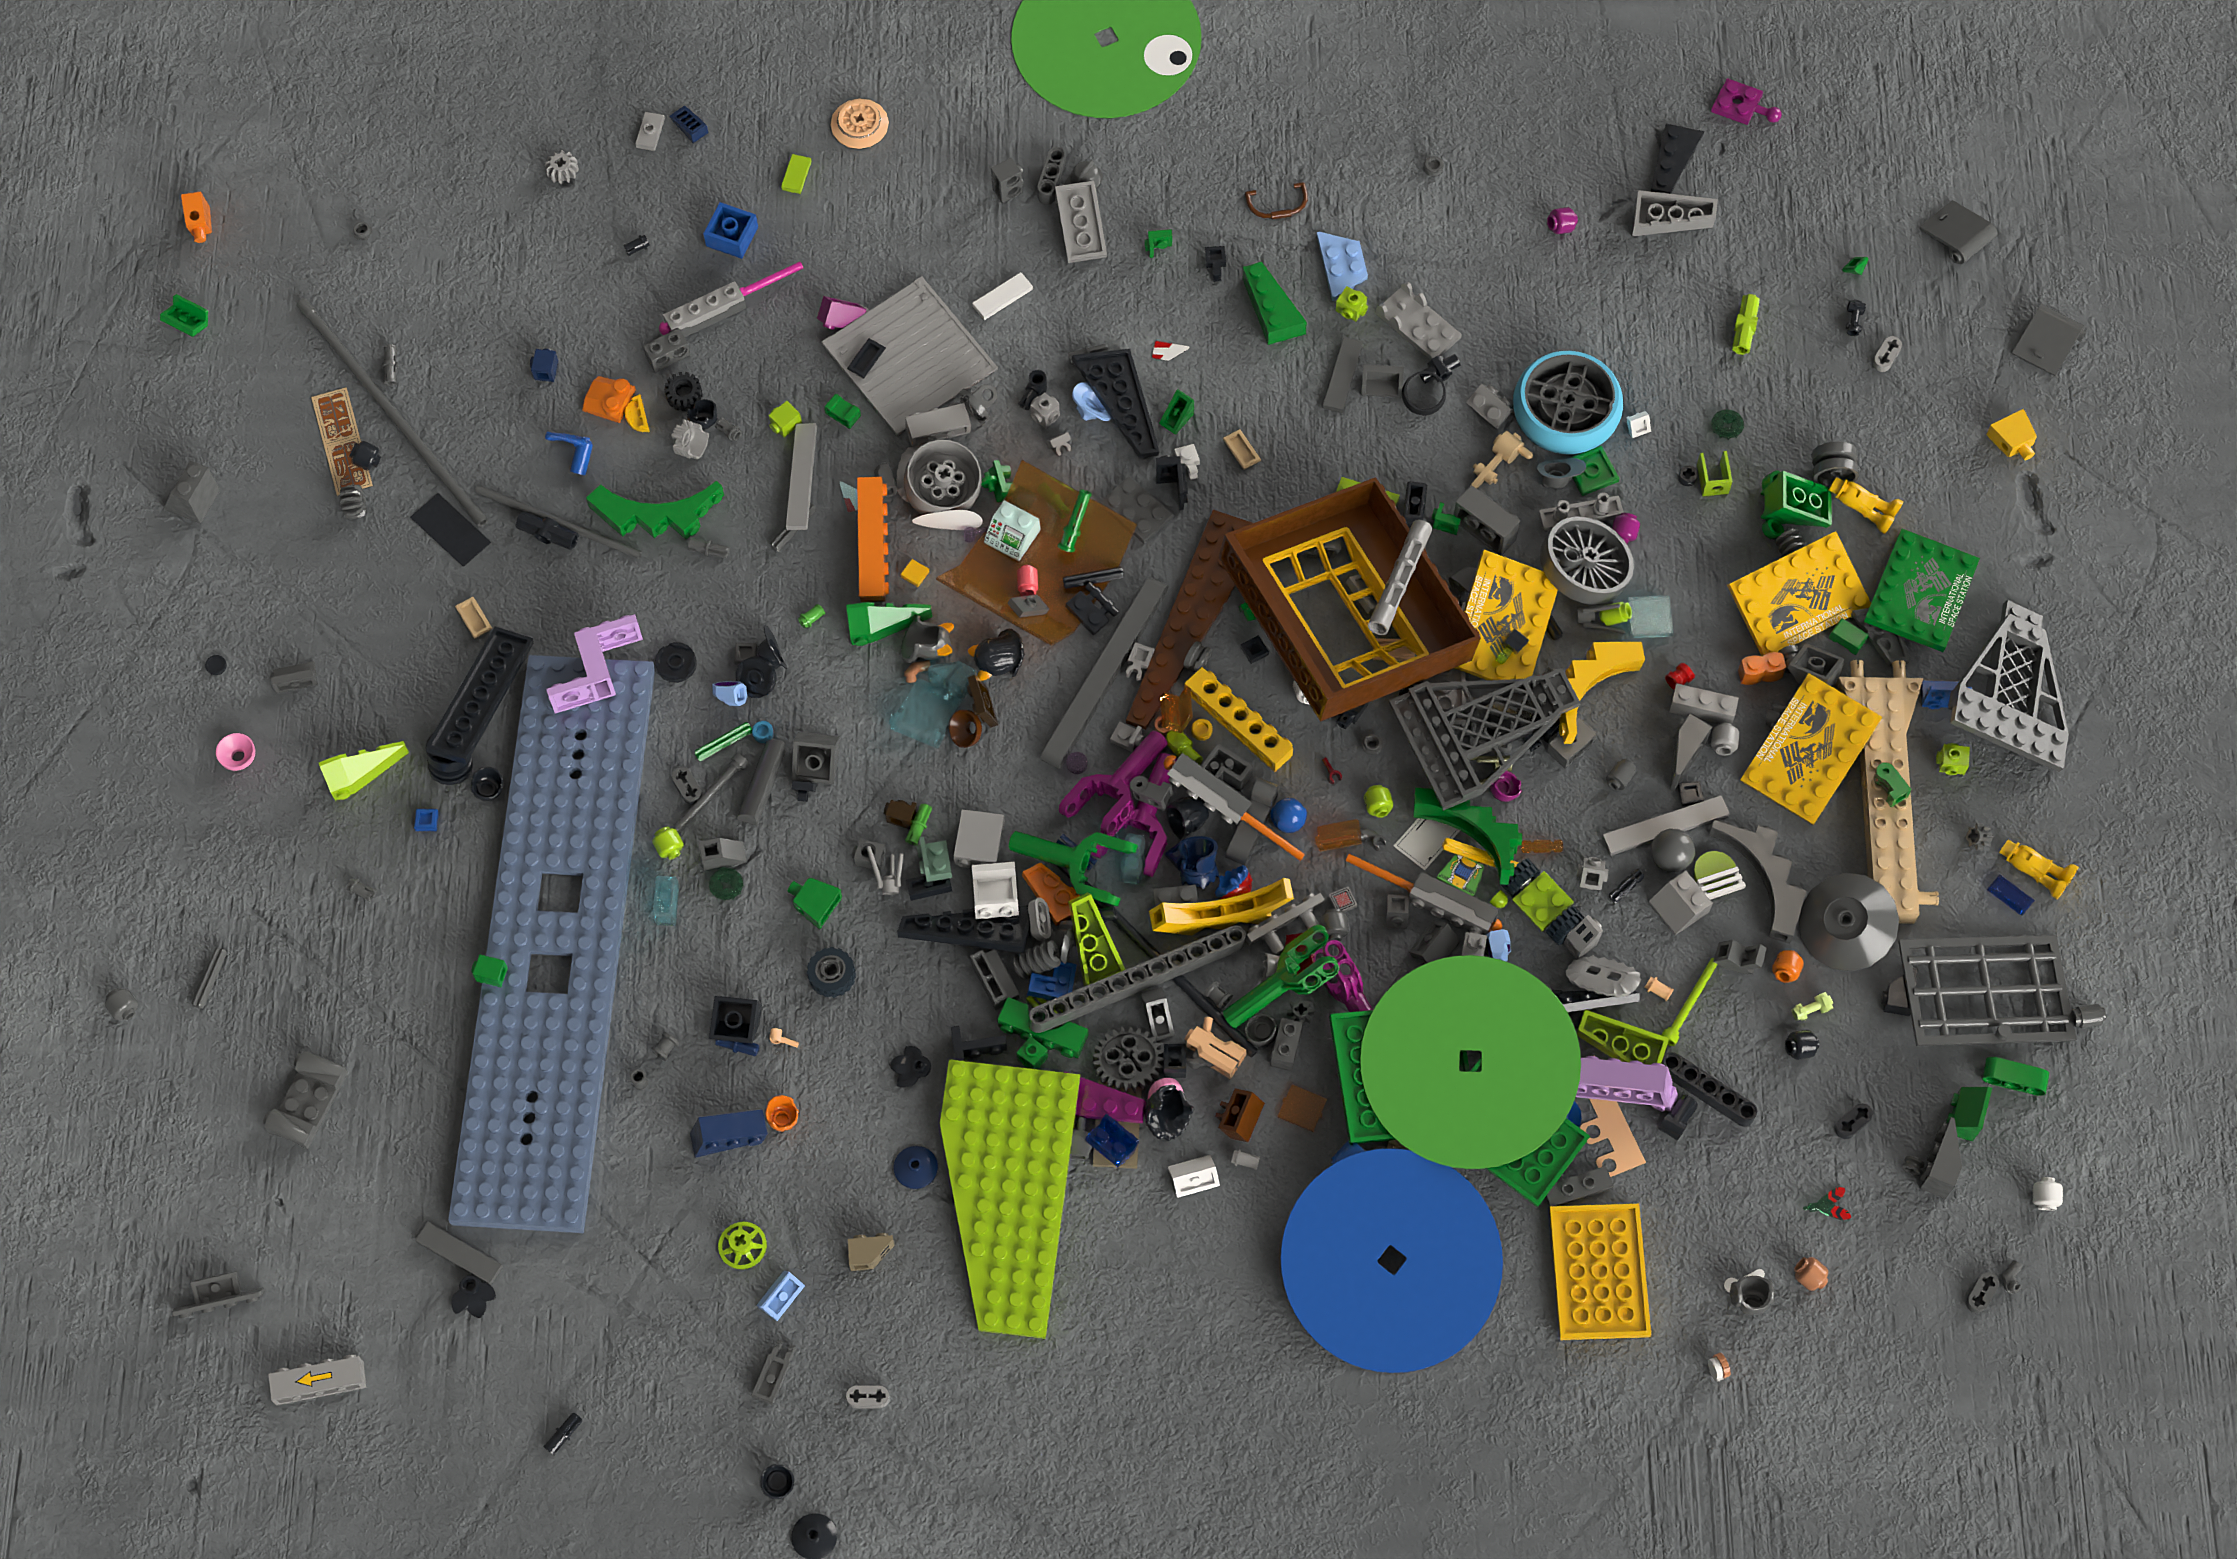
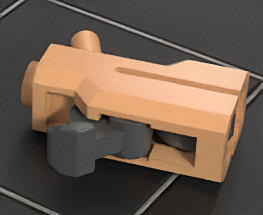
M1204 1017L1203 1028L1201 1029L1197 1026L1194 1030L1190 1029L1185 1037L1187 1048L1195 1052L1193 1059H1187V1066L1192 1069L1208 1066L1231 1079L1237 1071V1066L1239 1067L1244 1060L1247 1050L1233 1041L1223 1042L1215 1037L1211 1032L1213 1019L1211 1017Z

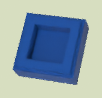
M416 809L415 831H437L438 810Z

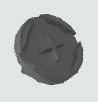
M985 384L978 387L972 394L963 388L957 396L960 398L961 404H965L966 410L972 416L977 415L980 418L978 422L984 424L990 419L986 409L996 401L997 390L992 385ZM985 389L991 391V398L989 400H984L982 397V392Z

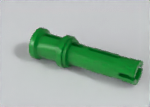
M1083 489L1079 490L1069 523L1063 527L1064 534L1061 542L1057 545L1058 548L1067 552H1075L1074 546L1077 537L1081 535L1080 526L1092 496L1091 492ZM1081 503H1082V507H1081V509H1080L1079 515H1078V517H1076V516H1077V513H1078V510H1079V508H1080V505H1081Z

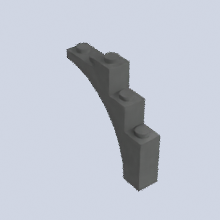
M1714 820L1709 836L1719 839L1738 850L1751 862L1763 880L1771 904L1769 937L1790 944L1807 890L1795 884H1786L1792 861L1782 855H1772L1778 832L1769 826H1757L1754 833L1746 827L1738 828L1726 821Z

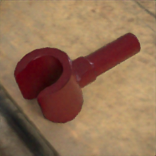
M1327 757L1323 758L1322 761L1330 774L1328 777L1329 783L1334 784L1333 775H1336L1339 781H1341V772L1332 768Z

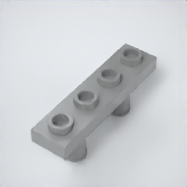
M1600 493L1597 500L1569 504L1568 501L1561 500L1558 502L1557 507L1539 510L1538 515L1543 532L1550 531L1558 522L1569 517H1587L1598 521L1614 519L1624 512L1619 495L1609 497L1607 493Z
M1312 893L1303 898V903L1300 905L1292 904L1284 909L1285 913L1279 917L1275 914L1266 920L1267 923L1259 927L1257 924L1247 930L1249 934L1246 935L1245 941L1248 946L1261 939H1265L1272 953L1277 955L1284 950L1283 944L1276 935L1278 929L1298 918L1302 919L1307 929L1314 925H1320L1312 912L1325 901L1321 893L1316 896Z

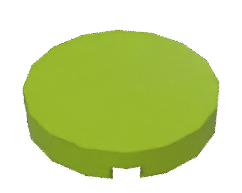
M1706 852L1695 863V881L1697 882L1698 879L1735 868L1736 864L1730 856L1723 852ZM1734 875L1729 876V877H1726V878H1723V879H1720V880H1717V881H1713V882L1704 884L1703 886H1706V885H1709V884H1712V883H1715V882H1718V881H1721V880H1724V879H1728V878L1734 877ZM1733 883L1708 890L1707 892H1714L1717 890L1730 887L1733 885Z

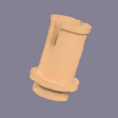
M1650 977L1644 988L1648 989V993L1651 991L1667 1001L1674 989L1658 981L1657 977Z

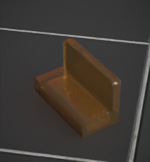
M1185 687L1179 696L1163 692L1160 696L1162 728L1182 733L1192 720L1191 689L1189 687Z
M1358 819L1317 827L1318 836H1315V841L1320 851L1362 844Z

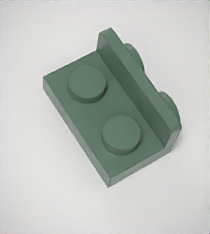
M920 837L921 845H917L918 857L923 858V861H920L919 864L921 874H926L927 882L952 878L946 840L925 844L924 837Z

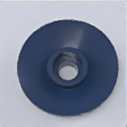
M911 1146L905 1148L895 1159L894 1174L899 1183L907 1188H924L937 1175V1159L925 1147ZM913 1162H918L919 1166L917 1168H912L911 1164Z

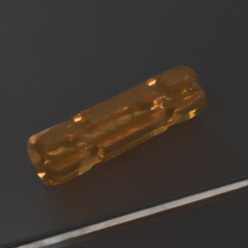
M1561 839L1554 840V842H1551V840H1533V842L1523 840L1521 845L1523 853H1531V851L1534 853L1551 852V850H1554V852L1563 851V841Z

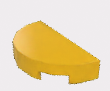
M641 394L633 397L632 401L625 407V418L628 425L634 430L650 432Z

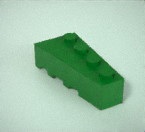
M1263 262L1244 266L1242 280L1267 344L1270 345L1305 335L1306 320Z

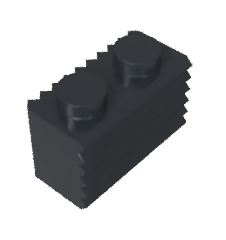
M1407 482L1403 517L1409 529L1415 520H1423L1428 486L1426 483Z

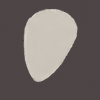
M950 510L925 514L913 519L912 522L930 528L973 530L982 525V518L968 510Z

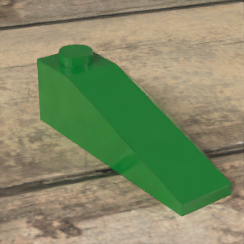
M866 602L846 605L851 643L857 646L873 643L904 630L912 624L917 616H920V621L922 622L932 618L931 605L905 604L902 607L893 606V603H886L885 607L874 606V603Z

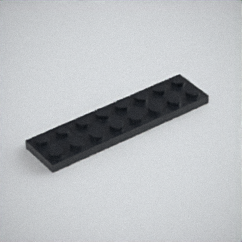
M496 626L493 628L426 745V752L465 765L467 764L533 646V638Z

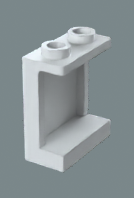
M1015 862L972 865L976 919L1019 915Z

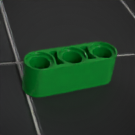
M1987 1057L1982 1080L1992 1085L2043 1096L2047 1090L2049 1071L1998 1057Z

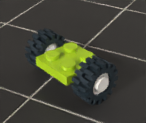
M1528 858L1516 865L1514 876L1509 877L1508 885L1501 884L1513 898V902L1541 932L1548 927L1546 930L1547 935L1558 946L1564 943L1568 934L1585 918L1575 906H1572L1574 901L1545 871L1541 873Z

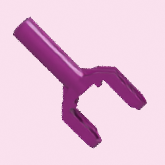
M1153 730L1113 775L1095 774L1081 778L1060 802L1059 813L1066 817L1075 816L1095 793L1099 796H1102L1104 793L1119 801L1103 817L1100 829L1102 834L1113 837L1135 813L1130 789L1131 780L1140 776L1167 746L1168 743L1165 737Z
M1161 753L1148 782L1161 786L1163 782L1170 783V776L1167 775L1169 771L1163 765L1164 759L1170 754ZM1139 800L1136 808H1134L1135 813L1122 828L1126 829L1130 825L1149 832L1150 838L1154 839L1145 859L1143 872L1144 875L1153 877L1166 849L1167 837L1156 817L1158 808ZM1097 845V853L1092 852V856L1101 859L1107 853L1108 848Z
M1337 940L1327 942L1323 949H1319L1314 953L1315 958L1320 953L1324 957H1334L1339 966L1344 963L1350 967L1349 975H1343L1339 969L1335 975L1338 979L1337 983L1331 984L1329 981L1324 983L1329 994L1337 1001L1345 1004L1349 1012L1373 1010L1363 994V982L1360 972L1344 946ZM1329 945L1338 947L1339 953L1337 956H1331L1328 952ZM1326 963L1323 969L1329 970L1333 968L1334 964Z

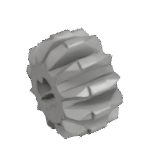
M562 150L560 154H557L554 151V156H548V161L545 162L546 175L548 178H551L553 183L559 181L560 184L563 181L569 183L570 178L576 179V173L579 170L578 162L575 157H572L570 152L565 154Z

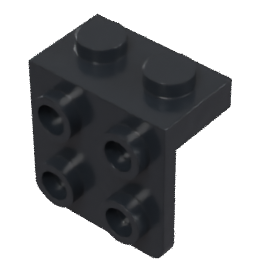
M1165 455L1156 458V484L1177 482L1179 508L1184 510V503H1188L1185 463L1181 464L1180 456L1171 457Z

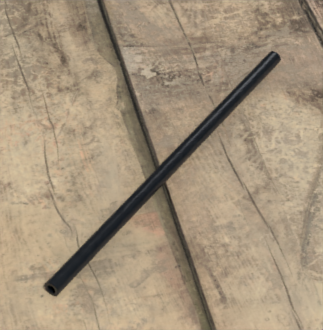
M1057 866L1070 879L1067 868ZM1085 881V885L1093 887L1088 881ZM1094 900L1095 904L1099 908L1112 906L1110 904ZM1116 910L1117 919L1112 921L1150 959L1161 956L1162 954ZM1183 975L1172 979L1236 1044L1246 1049V1053L1251 1058L1258 1052V1049L1237 1028H1233L1226 1021L1224 1015Z

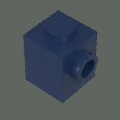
M546 348L535 350L534 356L530 359V368L534 380L554 382L559 362L556 351Z

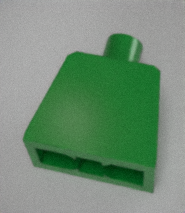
M808 878L803 886L793 881L787 891L795 896L793 900L794 908L818 929L822 928L842 899L841 889L813 878Z

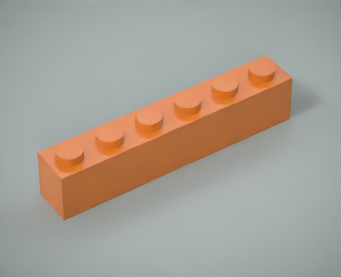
M858 477L859 597L861 602L886 601L885 595H889V582H885V575H889V564L885 562V555H888V542L884 543V535H888V523H884V515H888L887 503H884V496H887V483H883L882 477Z

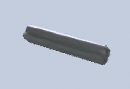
M810 503L809 518L816 512V507L812 503ZM785 526L770 543L771 547L777 552L780 551L798 530H787Z
M215 948L192 1001V1005L196 1008L203 1009L227 955V952L222 948Z

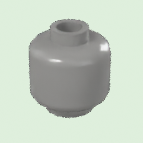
M1721 723L1713 728L1711 747L1716 753L1726 756L1738 749L1739 731L1730 723Z

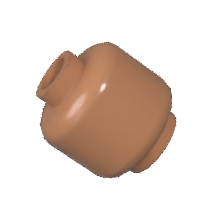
M1804 1257L1796 1264L1794 1268L1795 1279L1810 1291L1817 1288L1822 1289L1828 1283V1269L1816 1258Z

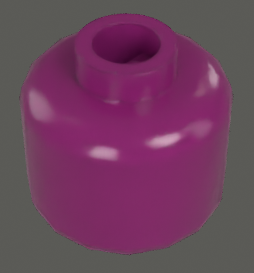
M1569 207L1553 209L1547 217L1548 228L1555 234L1570 233L1578 223L1577 214Z
M1621 513V515L1614 518L1612 529L1628 544V542L1637 539L1640 522L1637 520V516L1633 514Z

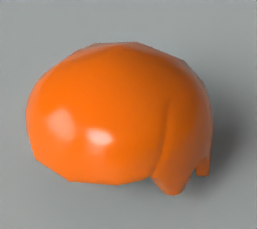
M784 1095L775 1096L767 1103L765 1110L766 1121L776 1131L790 1130L797 1123L799 1110L791 1097Z

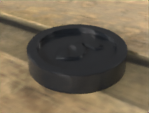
M213 655L206 660L205 668L211 675H220L226 670L227 662L222 656Z

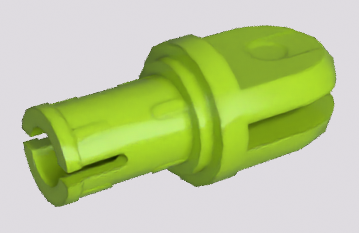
M1174 729L1167 733V746L1178 757L1184 753L1199 765L1202 763L1203 757L1192 748L1193 742L1182 731Z

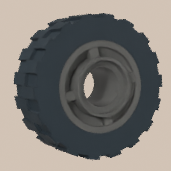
M834 947L824 948L821 951H817L810 958V962L807 965V976L813 990H816L819 995L835 998L839 995H844L854 985L856 969L852 958L849 957L846 951L844 952L842 949ZM836 970L835 974L827 975L828 971Z

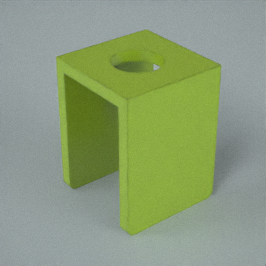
M1723 451L1720 460L1723 480L1714 481L1708 480L1704 453H1700L1697 470L1702 496L1729 494L1733 481L1727 451ZM1716 486H1722L1719 489H1712Z

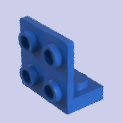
M1922 681V707H1928L1929 709L1948 708L1950 693L1959 682Z

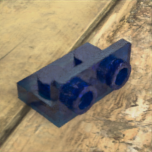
M1108 1114L1103 1116L1100 1124L1087 1134L1085 1138L1088 1144L1118 1168L1134 1154L1139 1144V1140L1132 1133L1127 1131Z

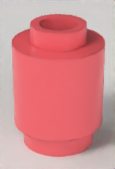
M1023 565L1017 570V588L1021 596L1036 595L1038 590L1037 569L1031 565Z

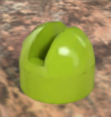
M1500 890L1489 903L1496 908H1503L1508 903V897Z

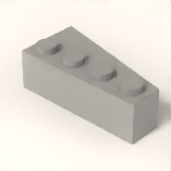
M1638 190L1632 236L1712 228L1716 219L1718 199Z

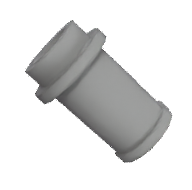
M1241 1149L1239 1151L1234 1150L1231 1163L1235 1164L1236 1167L1241 1165L1257 1170L1260 1156L1241 1152Z

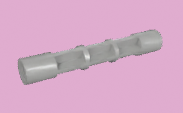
M1415 520L1401 553L1394 564L1395 566L1390 578L1386 582L1382 596L1371 616L1368 628L1377 635L1387 634L1411 575L1414 573L1418 559L1429 539L1432 527L1426 521Z

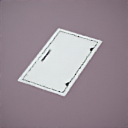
M1418 818L1394 844V847L1422 869L1426 870L1443 851L1442 843L1444 839H1453L1460 830L1444 823Z

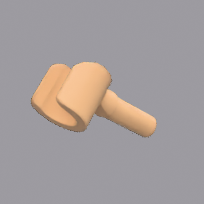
M772 1028L770 1030L769 1039L771 1043H785L796 1048L798 1047L799 1042L782 1037L781 1029Z

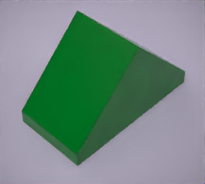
M1177 389L1159 424L1173 434H1177L1194 415V400Z

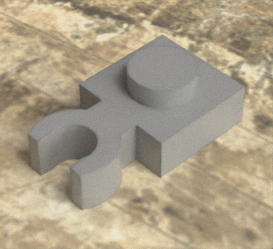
M1135 642L1128 658V664H1131V666L1126 670V677L1129 678L1132 672H1136V681H1140L1142 678L1141 669L1147 670L1155 649Z

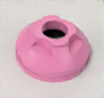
M233 733L227 735L219 742L216 748V757L224 768L233 771L242 770L248 767L254 760L255 746L248 736ZM236 752H243L244 758L240 761H234L233 755Z

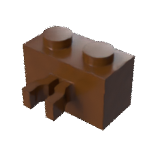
M1235 1088L1229 1103L1223 1101L1220 1103V1106L1226 1110L1222 1114L1216 1113L1215 1117L1221 1120L1218 1128L1229 1138L1248 1143L1265 1103L1253 1092Z

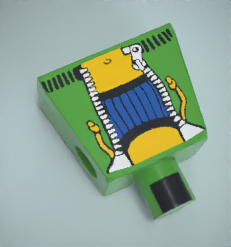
M1456 854L1438 874L1436 879L1474 897L1483 874L1484 866L1477 861Z

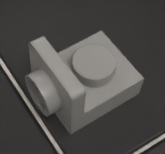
M1119 722L1110 738V742L1133 752L1135 747H1138L1143 741L1142 727L1137 726L1135 729Z

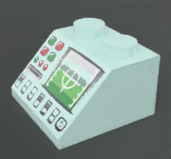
M1004 500L993 515L984 543L1020 561L1041 530L1039 518Z

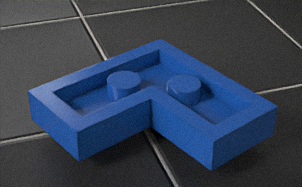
M1061 962L1058 967L1053 968L1052 977L1031 973L1027 995L1051 1001L1072 992L1077 964Z

